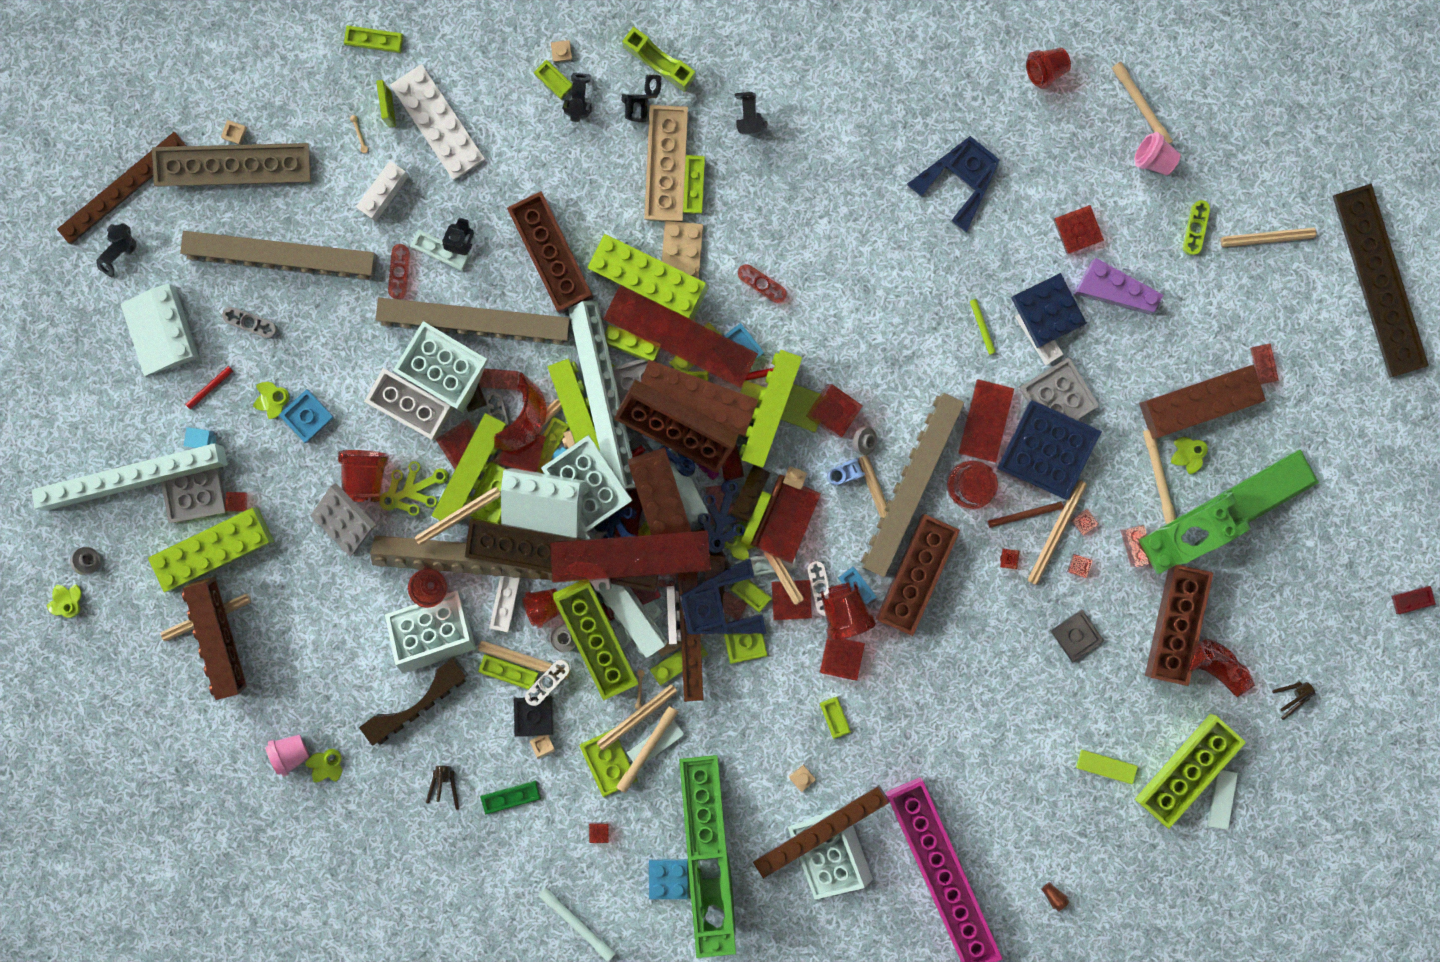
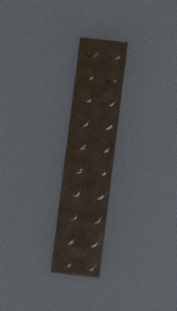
M1372 183L1333 195L1332 197L1389 378L1428 367L1429 364Z
M471 518L469 521L465 551L466 558L581 579L587 578L585 576L572 575L567 571V566L575 562H591L606 570L611 584L653 592L656 591L662 552L579 537L575 538Z

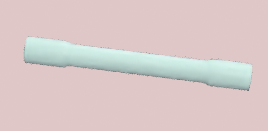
M544 887L538 896L591 944L595 951L607 962L611 960L615 952L575 917L549 889Z

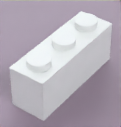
M389 161L356 208L376 222L409 175L396 164Z

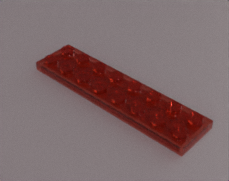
M622 285L619 286L603 320L739 388L742 387L758 353Z
M708 531L550 543L553 583L711 571Z

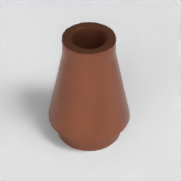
M1050 882L1041 888L1052 908L1058 912L1069 904L1068 896Z

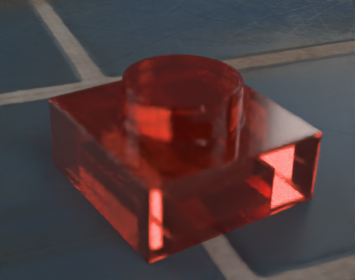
M226 492L225 511L247 510V492Z
M1088 509L1083 510L1071 520L1082 536L1098 525V522Z
M1002 548L1000 567L1017 570L1020 551Z
M1073 554L1067 572L1087 578L1093 560Z
M609 822L589 823V843H609Z

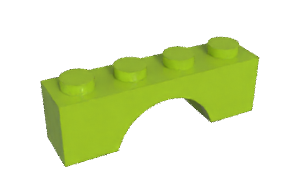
M634 26L623 39L622 44L625 50L684 93L696 78V71L681 60H676L664 53L648 36Z

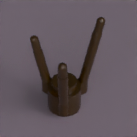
M1298 681L1295 684L1272 690V693H1278L1296 688L1294 694L1297 698L1280 709L1283 712L1293 706L1281 717L1282 720H1285L1316 694L1309 682L1302 684Z
M437 765L435 770H433V778L426 800L427 804L430 803L436 782H438L436 801L440 802L442 783L448 782L450 778L455 809L459 810L454 780L455 771H451V766Z

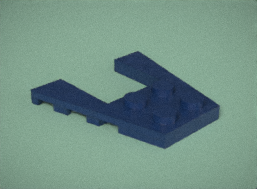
M969 136L949 153L908 182L907 186L922 197L946 167L974 190V193L951 220L966 233L1000 159Z
M750 558L739 562L680 595L688 634L767 633L762 614L728 623L725 621L718 587L754 578Z

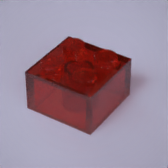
M827 384L806 417L836 438H842L863 405L833 384Z

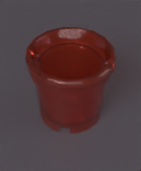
M368 450L338 451V462L341 464V488L354 502H364V500H369V498H371V502L380 501L384 470L388 465L389 455L383 452Z
M975 460L963 461L956 465L950 472L947 480L948 494L953 502L961 508L969 510L980 509L990 503L998 488L997 476L993 473L992 468L983 462Z
M856 581L853 582V587H850L849 582L828 588L829 593L826 595L824 590L820 592L827 622L826 634L829 640L853 637L867 632L876 626L874 617L869 614Z

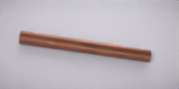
M779 474L768 505L750 544L754 547L758 546L784 484V475Z
M1062 501L988 520L987 523L989 528L1063 509Z

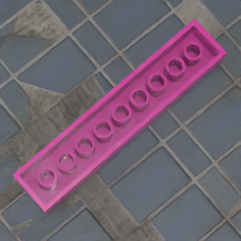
M921 777L885 792L960 961L998 962L1002 960V956Z

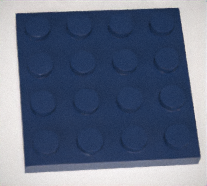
M1030 399L997 469L1068 500L1102 431Z

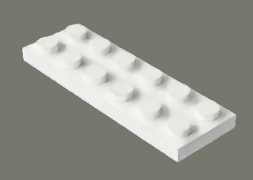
M422 64L390 84L454 181L485 161V158Z

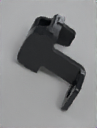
M572 73L571 81H573L572 99L564 100L562 109L566 115L570 116L572 122H580L581 118L588 117L592 112V103L585 102L586 83L590 82V74Z
M646 75L644 86L646 94H622L621 101L625 104V119L634 122H647L648 99L657 98L661 91L662 77L660 75ZM654 79L656 81V88L652 93L650 82ZM635 102L641 105V117H632Z
M753 92L735 93V97L742 100L743 119L736 120L738 132L742 135L759 137L763 130L767 128L768 122L762 118L761 113H756V94Z
M458 218L456 224L448 226L442 239V245L446 251L460 255L468 254L472 248L471 241L474 237V230L470 228L469 221ZM467 234H470L468 241L465 244V237L467 236Z
M125 223L108 226L107 240L112 244L96 260L97 268L111 278L114 276L112 263L123 252L130 255L137 247L136 241L131 236V228ZM105 263L109 270L105 269L102 264Z

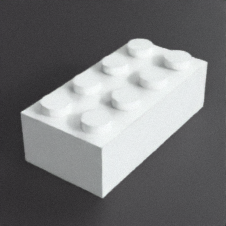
M384 368L364 401L432 440L437 439L454 407Z

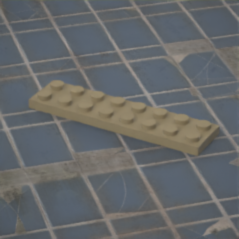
M309 143L152 147L155 187L311 182Z

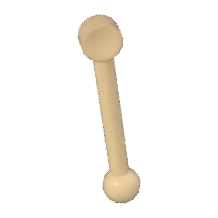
M352 115L350 121L353 122L361 144L360 150L362 153H367L368 147L364 144L357 124L358 118L356 115Z
M643 670L637 671L639 677L637 703L635 704L637 710L642 707V677L645 674Z

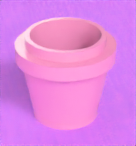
M1155 132L1149 134L1138 147L1134 158L1135 165L1140 169H1148L1167 176L1177 166L1181 154L1164 139L1162 134Z
M300 734L276 741L273 739L268 741V746L266 747L267 755L275 772L283 777L289 775L290 771L310 757Z

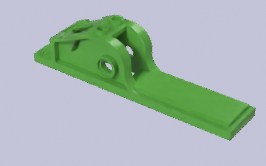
M1301 449L1139 539V542L1156 573L1161 574L1175 565L1186 564L1239 537L1251 528L1250 522L1319 482ZM1191 527H1199L1202 530H1207L1209 535L1195 542L1193 546L1182 541V535Z
M718 755L679 759L696 958L736 955L734 896L731 866L726 846ZM718 859L721 878L702 879L700 861ZM711 905H715L723 910L725 914L720 927H715L706 920V914Z

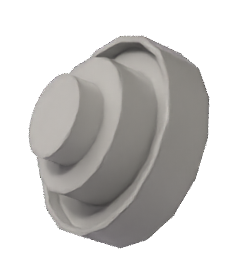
M860 427L853 438L854 450L861 455L871 454L877 444L876 432L870 427Z
M81 547L72 554L70 564L76 573L87 576L99 569L101 558L95 549Z
M560 624L551 631L550 643L555 650L568 652L576 646L566 624Z

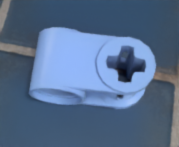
M859 458L831 469L827 473L828 482L832 485H839L864 476L865 472H862L858 463ZM834 471H838L841 474V479L838 482L832 479Z

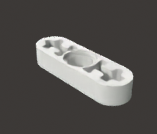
M813 561L808 565L807 571L816 609L819 614L828 616L833 612L834 604L825 567L821 562ZM817 564L818 567L822 568L819 571V576H824V580L813 582L812 578H816V574L814 572L811 573V569L814 568L813 565ZM818 583H824L826 586V591L823 594H818L815 591V586ZM829 596V599L825 598L826 604H830L828 612L820 610V606L823 604L822 600L817 601V597Z
M564 659L557 660L526 692V702L532 706L541 703L569 673V663ZM558 664L561 666L562 664H564L566 666L564 668L566 672L564 673L561 671L555 677L553 674L558 669L556 665ZM550 677L553 680L552 687H544L542 684L543 678ZM538 684L540 689L545 691L546 693L543 694V692H541L537 696L539 700L537 701L536 699H534L532 701L530 699V692L535 693L539 689L538 687H536V685Z

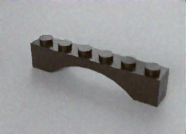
M453 657L436 670L430 689L418 703L398 713L377 714L361 725L359 729L372 746L376 743L380 746L389 739L387 735L391 732L396 734L404 728L403 723L407 720L411 723L420 716L419 711L422 709L429 710L435 705L434 700L438 697L442 700L451 693L449 689L454 685L458 688L466 682L465 677L468 676L467 672L456 657Z

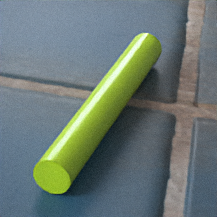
M973 299L969 302L988 354L996 353L978 301Z

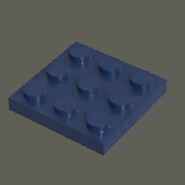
M1061 273L1011 297L1036 348L1087 324Z

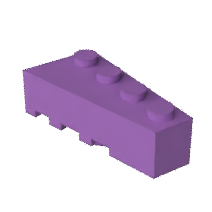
M1097 258L1090 262L1073 295L1083 296L1148 315L1155 312L1164 296Z

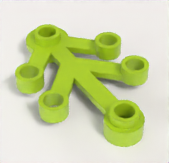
M412 461L408 466L410 471L404 488L397 493L399 481L404 478V473L401 470H394L391 473L392 481L388 492H384L379 498L380 506L387 511L399 508L407 511L412 516H416L420 513V507L417 504L409 505L399 501L408 497L423 502L428 507H435L438 503L435 496H426L417 492L436 482L439 484L446 483L449 479L447 470L442 468L436 469L433 476L414 484L416 475L421 470V465L419 462ZM416 463L418 465V469L416 471H413L412 465ZM396 472L401 474L399 479H396L394 476ZM439 472H442L444 475L441 480L437 478ZM388 497L392 500L391 504L387 505L385 502L386 498ZM430 498H433L435 501L433 505L428 503ZM413 506L417 508V512L415 514L411 512V508Z

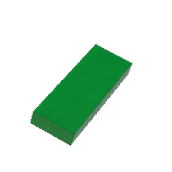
M534 780L484 794L480 798L486 815L540 800L541 795L537 781Z

